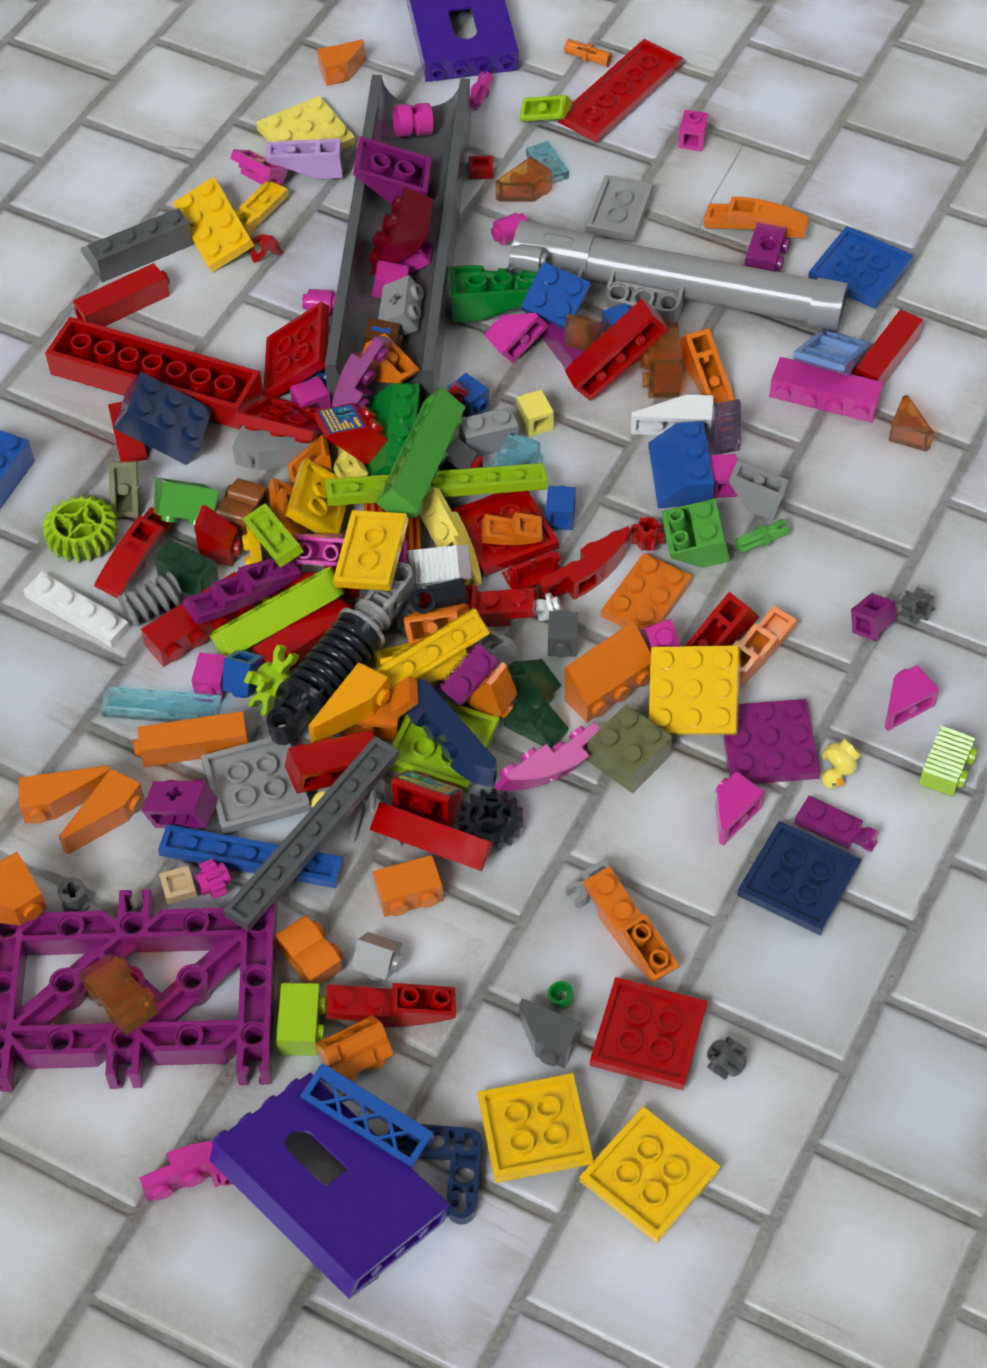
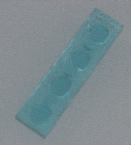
M106 687L100 711L102 717L173 722L220 715L222 698L221 695Z

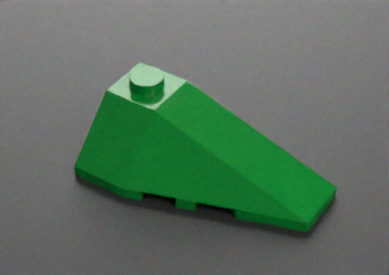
M482 265L450 266L453 323L480 321L520 307L538 272L522 271L519 274L507 273V268L489 271L484 270Z

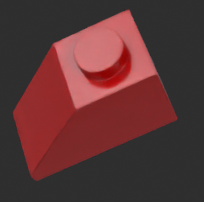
M122 402L108 404L120 461L139 462L148 460L144 443L114 429Z
M202 505L194 525L200 561L233 567L236 556L241 555L243 541L239 540L238 529L211 508Z

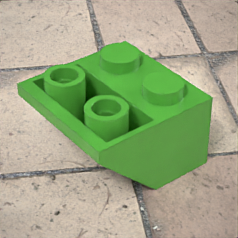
M716 498L661 511L670 558L702 568L730 561Z

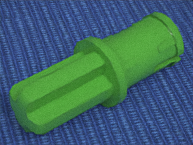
M784 519L764 527L761 525L757 526L755 531L736 538V548L741 553H744L761 545L763 547L769 546L771 541L789 535V526L782 527V525L787 523Z

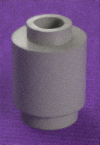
M519 243L518 246L512 245L509 265L515 266L517 270L538 272L543 262L548 263L549 254L545 253L544 247Z

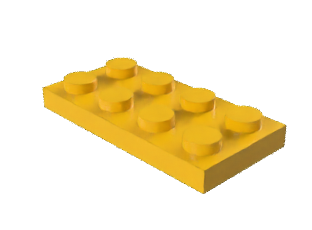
M214 176L173 202L175 209L179 208L190 223L192 239L212 273L255 246Z

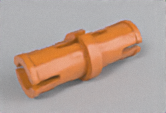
M569 38L564 46L565 54L582 58V61L587 63L591 61L609 67L613 58L612 52L595 48L591 43L586 45Z

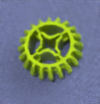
M83 494L80 498L75 499L71 495L70 500L64 501L60 499V505H52L51 512L46 513L45 521H43L42 525L43 537L47 547L51 552L55 553L57 558L64 556L67 562L75 558L77 563L82 558H86L90 562L91 556L95 555L100 558L101 551L109 552L110 544H115V536L118 535L117 517L114 515L110 505H106L103 499L97 500L94 495L86 499Z

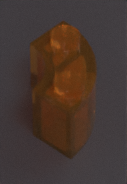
M109 953L77 974V976L99 1007L103 1006L110 1021L127 1036L159 1013L154 1006L157 1000L147 986L143 988L130 975L132 970L122 956L118 958Z

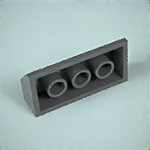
M177 208L81 247L80 250L101 282H105L193 245L190 223L180 209Z

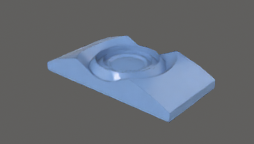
M822 329L794 351L793 358L800 363L849 377L855 365H858L871 348L872 343Z

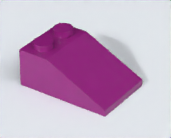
M359 136L353 175L392 204L395 196L400 197L405 187L426 196L432 158Z

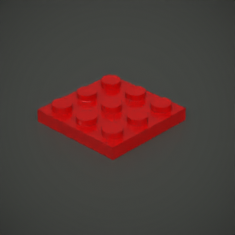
M323 301L266 337L263 397L272 396L277 398L285 394L291 386L303 382L306 378L325 367L328 347L329 306Z
M265 396L236 414L235 423L245 425L244 428L247 430H265L275 437L290 436L294 437L295 441L299 443H311L323 434L313 416L314 412L321 410V408L309 405L301 408L296 402L272 396Z
M529 491L495 493L451 510L452 512H458L466 528L483 577L506 569L510 565H516L546 554L550 550L559 549V540ZM518 512L542 517L541 542L523 545L482 543V520L485 514L512 519L514 513Z
M615 977L589 1066L684 1091L708 1001Z

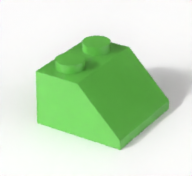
M155 477L154 512L161 516L162 521L177 523L178 518L189 519L188 524L195 525L202 505L208 506L215 511L218 490L208 484Z

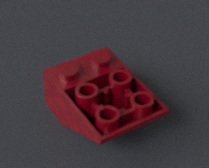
M406 187L400 197L395 196L390 209L392 211L391 214H385L381 224L382 230H377L372 240V245L375 248L372 249L368 262L371 263L370 275L376 274L379 260L397 263L418 251L428 232L433 198Z

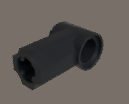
M462 577L427 585L419 584L410 593L412 608L419 613H428L433 609L468 602ZM420 592H426L431 596V600L426 605H419L415 602L416 595Z

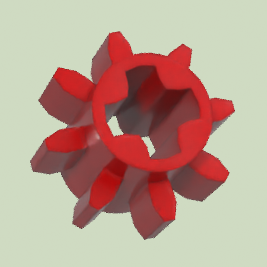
M641 517L638 525H631V543L637 544L641 551H655L658 543L664 544V524H659L655 517Z

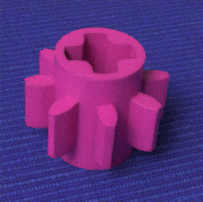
M210 859L199 864L201 871L194 874L201 894L204 896L210 893L213 899L227 894L225 887L232 884V881L224 863L216 865L215 861Z

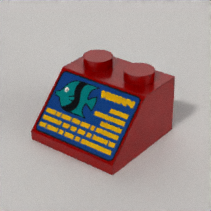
M350 403L316 410L313 414L327 440L366 465L371 462L388 441L382 431L384 427L375 420L376 414L366 406L360 408L356 404Z
M406 770L393 778L391 783L394 807L451 828L453 827L458 817V811L462 810L463 789L453 783H444L432 779L425 773H415L410 770Z

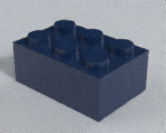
M140 371L126 390L114 429L186 465L201 447L212 408Z

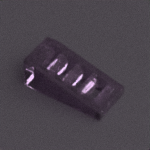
M739 399L713 404L710 442L714 453L717 455L740 450L741 402Z

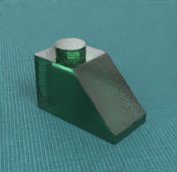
M543 659L516 661L507 666L517 691L515 698L527 706H544L550 703L555 698L554 693L562 686Z

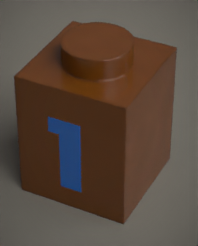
M369 317L363 349L365 343L371 341L375 336H380L384 333L401 349L403 335L398 334L400 324Z

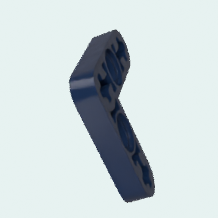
M421 1124L432 1131L434 1135L442 1137L445 1142L439 1149L429 1148L427 1150L425 1148L419 1158L451 1161L446 1200L450 1206L447 1215L456 1224H467L474 1219L477 1212L483 1152L482 1137L478 1131L472 1128ZM400 1137L396 1138L398 1150L410 1157L416 1148V1142L407 1137L404 1145H398L397 1139ZM449 1137H454V1143H453V1149H454V1150H449V1148H450V1140H449ZM389 1139L388 1144L393 1147L392 1139ZM466 1139H471L472 1146L470 1150H464L462 1144H465ZM470 1169L474 1173V1178L470 1182L461 1183L455 1178L459 1170ZM459 1192L466 1193L465 1202L468 1208L464 1209V1213H457L456 1206L459 1205Z

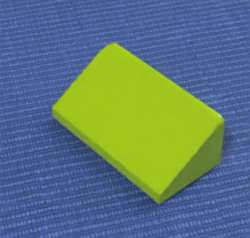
M567 95L523 98L519 120L525 122L564 119L572 107L573 101Z

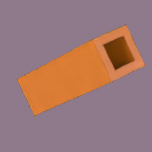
M243 711L137 727L138 739H133L135 756H141L143 767L201 759V755L248 743Z

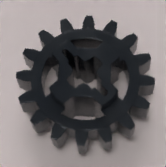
M496 788L492 789L491 794H486V791L481 789L479 797L470 794V803L462 802V811H458L460 831L492 842V845H495L498 851L501 850L502 843L505 842L511 846L512 837H520V828L524 826L523 809L517 806L516 797L508 800L507 791L503 792L500 796L497 795ZM475 813L474 822L471 823V818ZM508 817H510L511 821L507 826L506 823L508 822Z

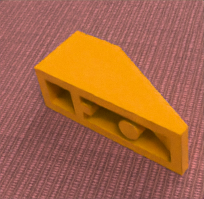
M358 662L308 725L311 742L314 743L329 738L371 717L380 706H385L391 695L388 677Z

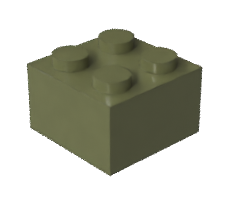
M625 704L588 740L587 754L589 757L587 761L633 794L670 757L672 736Z

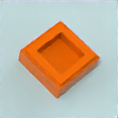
M408 676L390 689L391 714L400 717L418 704L417 679Z

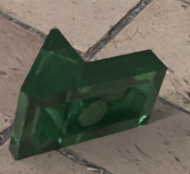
M518 699L513 709L503 719L504 727L541 746L547 744L550 749L562 741L569 731V727L545 700H542L539 706L535 708Z

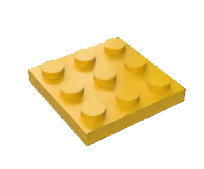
M651 647L649 720L670 735H738L740 647Z
M573 1073L477 1092L495 1183L593 1164V1156Z
M642 1106L596 1157L593 1164L589 1165L580 1175L579 1182L658 1244L718 1175L721 1166Z

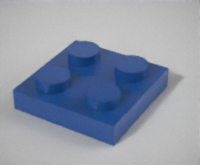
M543 262L521 305V311L536 313L544 321L569 331L591 287V282Z

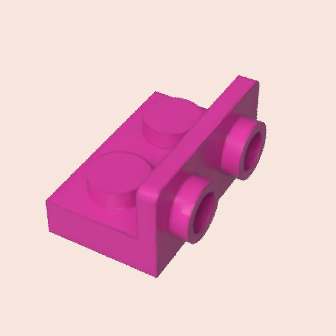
M233 149L230 159L239 163L238 167L241 168V174L261 185L265 181H272L283 186L287 169L266 162L265 157L251 150Z

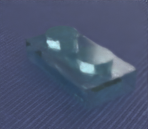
M549 141L526 148L527 158L547 186L569 179V170Z

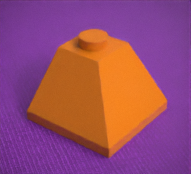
M16 851L0 861V923L22 925L27 921L36 919L47 907L39 887Z

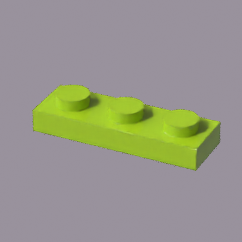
M265 503L242 519L280 568L304 552L299 543Z

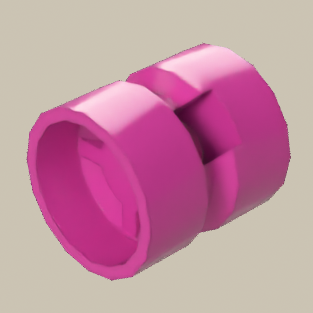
M430 103L414 104L413 108L409 104L394 105L393 128L396 137H410L413 132L417 136L432 135L433 113Z

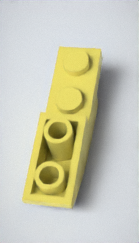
M433 488L428 496L423 499L422 504L424 507L419 515L436 547L452 545L469 546L472 578L464 579L463 582L464 586L477 585L479 587L482 585L480 568L466 528L458 512L451 511L440 489Z

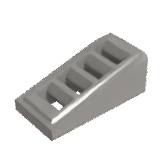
M487 627L490 634L476 643L480 644L499 661L497 666L501 662L508 666L518 658L514 640Z

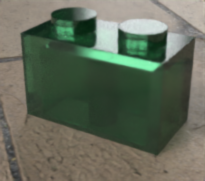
M172 539L154 557L157 576H162L166 580V573L171 572L180 590L190 595L199 594L210 587L212 582L219 580L216 561Z

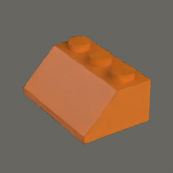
M634 622L629 623L565 667L564 701L586 723L595 717H601L609 707L617 702L624 701L635 689L640 686L644 687L650 682L651 653Z

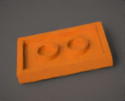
M643 553L602 608L601 617L623 628L629 623L634 622L638 629L660 620H665L692 583L693 575Z

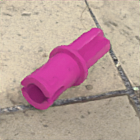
M482 71L478 76L477 82L471 87L470 103L473 110H478L482 106L484 99L490 94L489 88L493 82V76L487 71L485 75L484 71Z

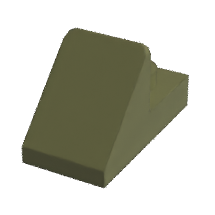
M138 461L108 462L110 506L113 509L114 515L116 517H138L142 486H139Z

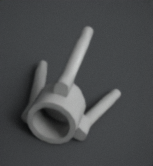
M383 779L379 780L357 806L349 838L350 842H354L356 839L364 805L370 808V813H375L379 802L392 806L391 793L386 792V784ZM395 840L396 845L401 847L402 842Z

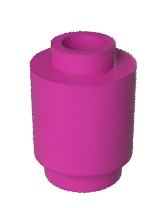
M513 213L494 221L491 228V235L494 241L499 242L501 245L512 242L519 222L521 220L528 221L523 213Z
M308 289V293L303 294L302 308L309 310L323 301L329 306V316H333L336 293H334V290Z

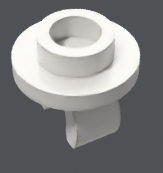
M551 593L545 594L546 600H536L535 613H537L539 621L548 620L549 611H563L558 596L553 597Z

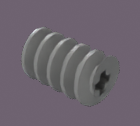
M171 572L166 573V580L162 576L156 577V585L152 581H147L145 584L146 590L142 586H137L135 589L136 595L131 590L126 591L125 599L118 595L119 604L129 621L139 626V616H142L148 622L150 621V611L158 617L160 616V606L168 612L170 611L169 602L172 601L176 606L180 605L179 597H181V590Z

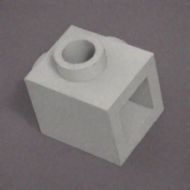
M366 932L357 940L350 969L365 973V976L371 980H387L401 968L403 962V954H400L402 943Z

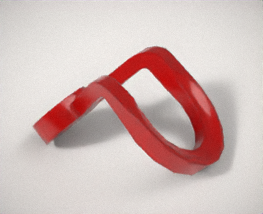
M262 234L252 238L254 245L260 241L259 244L262 248L259 254L254 250V247L249 249L254 263L261 261L269 250L276 255L283 254L274 236Z

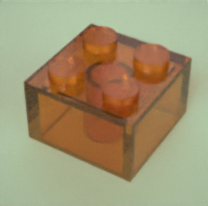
M665 322L669 330L639 356L640 368L645 370V372H642V388H647L648 399L680 397L683 360L678 322Z

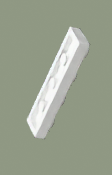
M43 572L23 590L25 597L110 647H113L130 629L129 622Z

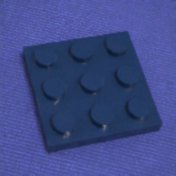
M778 821L738 888L737 896L821 936L860 868L862 859Z

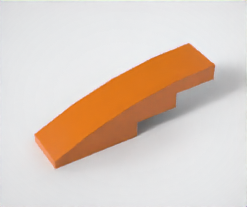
M775 605L772 606L759 624L754 623L740 642L736 640L732 645L740 647L739 689L764 665L798 625L795 618Z

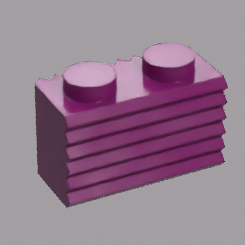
M474 643L473 647H469V652H465V656H461L462 660L458 661V665H454V669H450V674H446V678H442V682L438 683L439 688L460 706L499 663L493 655L478 643Z

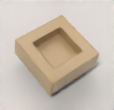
M189 865L159 874L167 905L197 897Z

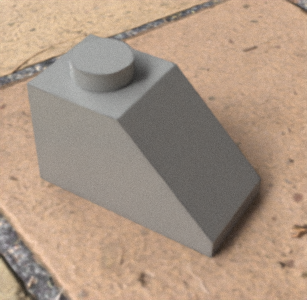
M737 460L729 478L730 485L747 511L774 520L789 480Z

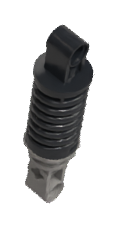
M398 562L391 591L369 590L366 597L360 599L355 604L354 610L349 608L342 609L337 621L331 624L330 629H327L323 637L312 647L310 653L297 665V669H294L290 677L280 683L279 689L283 697L268 713L266 718L270 736L274 743L287 745L293 742L308 721L315 718L358 662L363 665L366 664L370 657L377 650L381 649L385 643L382 632L390 627L391 620L410 598L411 590L415 587L413 571L410 565Z

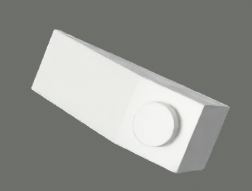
M686 394L634 411L631 417V434L660 435L675 423L704 421L706 437L711 438L713 395Z

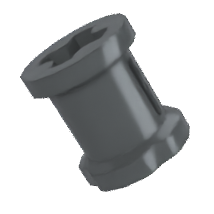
M68 878L60 883L58 896L62 901L64 912H78L89 909L90 900L86 895V887L80 879Z

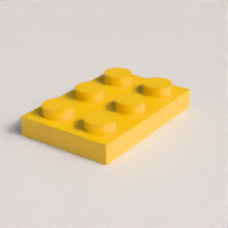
M305 458L299 466L285 516L316 534H339L347 505L328 506L325 491V479H335L338 477Z
M352 510L333 578L335 587L391 591L409 521L406 513Z

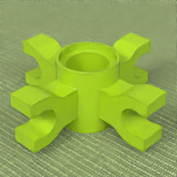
M285 645L276 646L273 652L272 663H264L257 672L248 671L244 679L245 683L257 686L256 691L258 693L250 699L248 706L251 708L259 707L260 702H262L263 709L260 712L262 716H267L274 708L275 698L281 699L283 697L279 685L284 679L290 677L291 671L289 668L299 658L298 654L289 653L287 659H285L284 652L287 649Z

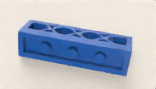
M323 1063L300 1095L301 1099L410 1168L414 1167L424 1149L428 1150L435 1140L432 1131ZM319 1082L333 1090L335 1098L319 1101L311 1096ZM346 1101L353 1102L361 1107L362 1116L351 1119L346 1118L342 1115L340 1103ZM336 1104L337 1111L330 1108L329 1105ZM378 1118L388 1124L390 1134L376 1137L370 1133L368 1120ZM364 1121L365 1129L356 1123ZM407 1136L418 1143L410 1157L398 1150L396 1138ZM392 1139L393 1147L384 1141Z

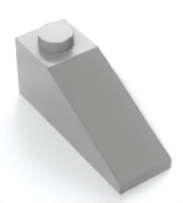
M242 425L232 446L235 464L242 467L258 470L285 467L314 441L311 443H299L295 441L294 437H275L270 435L269 431H250L244 428L245 425Z

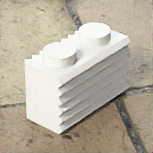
M452 545L408 550V561L413 571L414 584L427 585L462 577L463 580L471 579L472 570L470 568L469 546Z

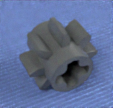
M917 587L915 592L905 590L902 600H898L903 609L899 614L904 618L909 617V621L913 624H916L918 619L928 621L931 611H935L930 602L934 597L929 593L924 594V590L920 587Z
M727 1037L725 1041L722 1039L716 1040L707 1051V1058L711 1061L707 1068L724 1080L727 1079L728 1075L731 1077L738 1076L746 1066L747 1060L742 1054L747 1049L731 1037Z

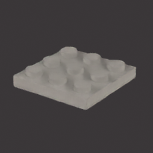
M269 737L201 755L208 785L218 798L215 808L223 834L311 810L306 792L296 793L284 767L288 748L291 747V744L278 745Z

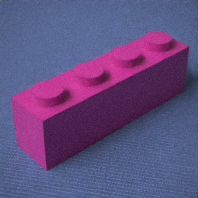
M780 357L771 379L769 397L873 423L881 399L884 382L852 374L848 377Z

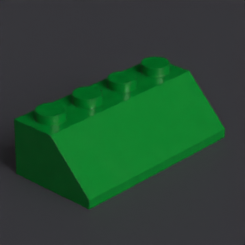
M392 383L369 399L370 405L368 408L376 414L375 420L384 427L382 431L388 441L368 465L364 463L369 472L367 476L390 474L420 411V384Z

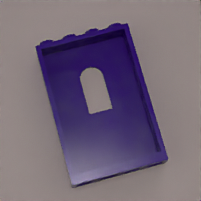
M406 0L425 82L478 76L482 71H484L485 75L486 71L494 74L519 70V50L505 0ZM471 9L477 33L469 39L458 38L453 33L448 12Z
M310 1072L300 1080L296 1078L291 1081L285 1088V1091L278 1096H270L265 1100L261 1108L253 1114L251 1112L246 1113L238 1121L237 1125L229 1131L223 1130L218 1133L212 1141L213 1147L209 1161L350 1299L444 1222L450 1204L412 1168L301 1099L300 1095L314 1076ZM319 1082L311 1096L319 1101L335 1098L334 1094L321 1082ZM340 1103L343 1116L348 1119L357 1117L347 1106ZM336 1104L329 1105L330 1108L337 1111ZM363 1122L356 1123L357 1125L365 1129V1125ZM369 1128L370 1133L377 1137V1135ZM294 1132L309 1133L347 1170L324 1186L287 1150L286 1138Z

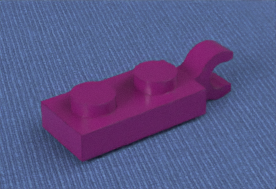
M812 796L807 797L795 817L794 824L847 849L851 847L852 843H855L863 849L872 852L878 843L876 839L879 832L870 827L862 828L863 820Z

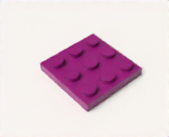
M806 699L739 704L738 735H722L729 778L737 771L753 784L819 779L820 769Z

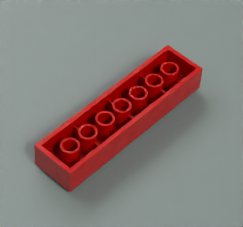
M73 317L67 319L45 352L51 375L125 396L128 386L141 371L212 408L209 421L238 430L241 429L242 425L235 423L237 412L257 402L263 394L261 374L258 370Z

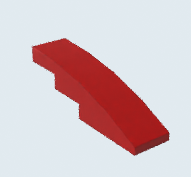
M379 802L369 829L479 871H483L492 846L490 841L383 802Z

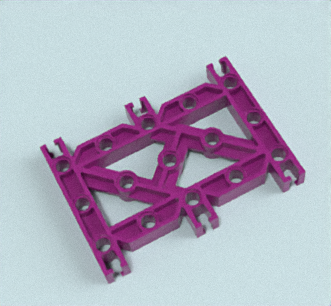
M142 889L143 902L141 912H129L133 907L131 901L132 891L119 890L117 920H114L105 911L42 912L36 919L27 921L22 925L0 923V990L9 988L8 991L0 993V1045H4L0 1049V1068H2V1072H0V1091L13 1092L17 1059L28 1069L99 1067L106 1061L105 1076L109 1088L120 1089L122 1088V1081H118L117 1075L121 1064H132V1069L126 1070V1077H130L133 1088H142L145 1056H148L156 1065L226 1064L236 1055V1074L239 1085H248L247 1074H249V1067L247 1063L250 1060H262L263 1065H259L261 1077H259L258 1082L261 1085L271 1084L276 962L275 934L277 932L278 901L276 900L249 932L224 916L223 909L225 907L162 909L154 916L155 904L151 889ZM257 926H265L261 930H254ZM195 928H202L200 931H192ZM140 929L136 933H130L132 930ZM72 931H77V933L73 935H67ZM9 933H14L12 936L5 937ZM209 951L195 964H189L181 968L177 974L176 981L162 993L144 977L143 972L139 968L131 966L125 960L132 953ZM84 954L70 967L56 970L50 976L49 984L22 1006L27 956ZM240 966L238 1020L178 1021L191 1008L205 1004L211 996V991ZM100 981L117 996L122 1006L131 1009L136 1014L128 1023L50 1025L66 1010L79 1007L84 1002L85 994ZM256 981H262V982H263V984H261V985H259V986H252V985H251L252 983H254V982H256ZM192 983H200L197 987H188ZM129 985H136L133 989H125ZM72 986V989L62 991L64 988ZM254 1038L262 1039L260 1042L256 1044L248 1043L250 1040ZM189 1040H197L193 1045H184ZM125 1042H133L128 1047H120ZM61 1044H68L63 1049H56Z

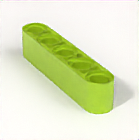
M332 566L315 573L211 632L209 637L219 655L228 656L236 650L244 651L345 593L344 588L335 587L333 583L335 572Z

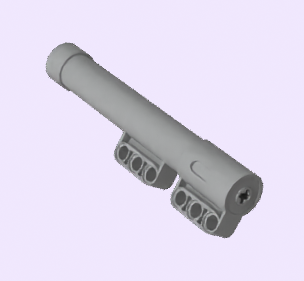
M523 220L519 222L513 239V245L516 246L521 243L544 247L545 253L549 254L548 264L587 281L608 284L606 288L607 308L626 303L629 309H631L643 298L658 311L666 325H671L678 321L684 300L686 299L808 323L810 327L838 332L848 290V283L819 277L816 280L598 238L596 234ZM508 263L507 273L519 274L523 271L515 269V266H510Z

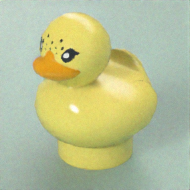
M844 738L840 743H830L823 751L822 759L829 760L835 767L827 769L822 775V782L827 788L844 787L843 775H852L857 769L856 760L862 754L847 739Z

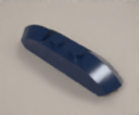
M417 679L418 704L407 711L413 724L423 727L427 736L431 740H436L441 745V750L448 760L453 759L450 767L473 783L493 788L497 778V762L495 757L429 682Z

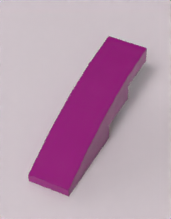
M273 558L238 567L237 576L212 582L210 591L185 597L183 606L198 625L235 612L273 594L301 576V572L293 561L280 568Z

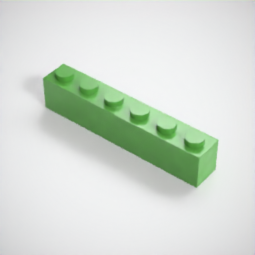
M442 386L424 400L376 501L386 512L406 513L408 518H415L419 515L424 507L422 504L423 499L432 490L430 484L440 472L438 466L448 454L446 449L455 439L453 433L463 421L461 416L465 406Z

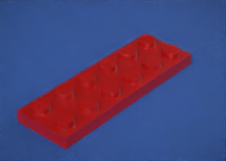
M643 39L573 101L572 107L565 118L558 119V123L597 143L682 65V57Z

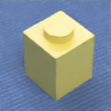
M542 390L517 397V416L528 437L554 430V411Z

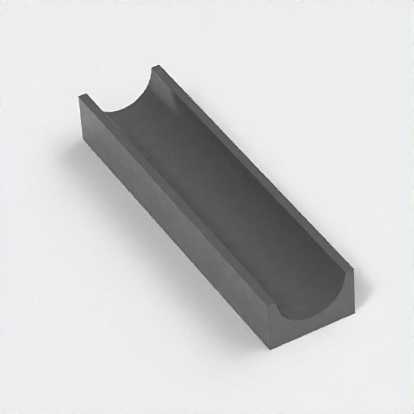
M372 74L362 137L432 158L426 196L433 198L428 232L425 238L433 245L431 264L409 274L414 282L421 286L424 297L422 299L419 329L404 335L401 344V350L420 369L419 373L401 383L420 384V402L422 407L424 400L438 389L450 296V266L454 265L471 129L470 79L460 78L458 90L453 97L440 105L431 106L433 113L432 135L417 136L413 132L410 137H396L393 128L394 105L406 103L398 100L388 91L383 82L382 75ZM355 177L325 360L327 390L330 393L331 407L339 378L350 355L355 352H362L368 318L378 319L381 298L372 296L376 274L370 275L371 263L368 262L372 249L375 248L372 245V240L376 231L382 230L381 224L385 214H391L392 212L390 210L392 204L357 177ZM373 380L368 386L365 385V387L372 392L371 398L392 383L375 382Z

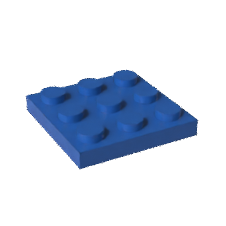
M846 226L811 268L808 278L817 280L819 277L848 283L847 297L876 309L912 264L914 255Z

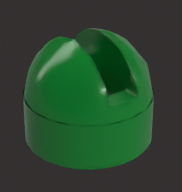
M558 981L549 987L548 998L555 1008L567 1009L574 1002V992L569 983ZM563 992H567L565 999L562 1000Z

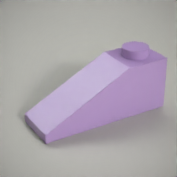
M341 139L267 142L265 159L268 163L317 179L343 178L344 160Z

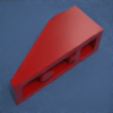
M728 592L685 646H732L736 640L739 641L746 634L759 616L731 592Z

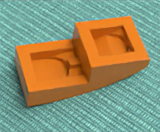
M515 512L512 519L487 514L483 517L482 543L523 545L541 542L542 540L541 516Z

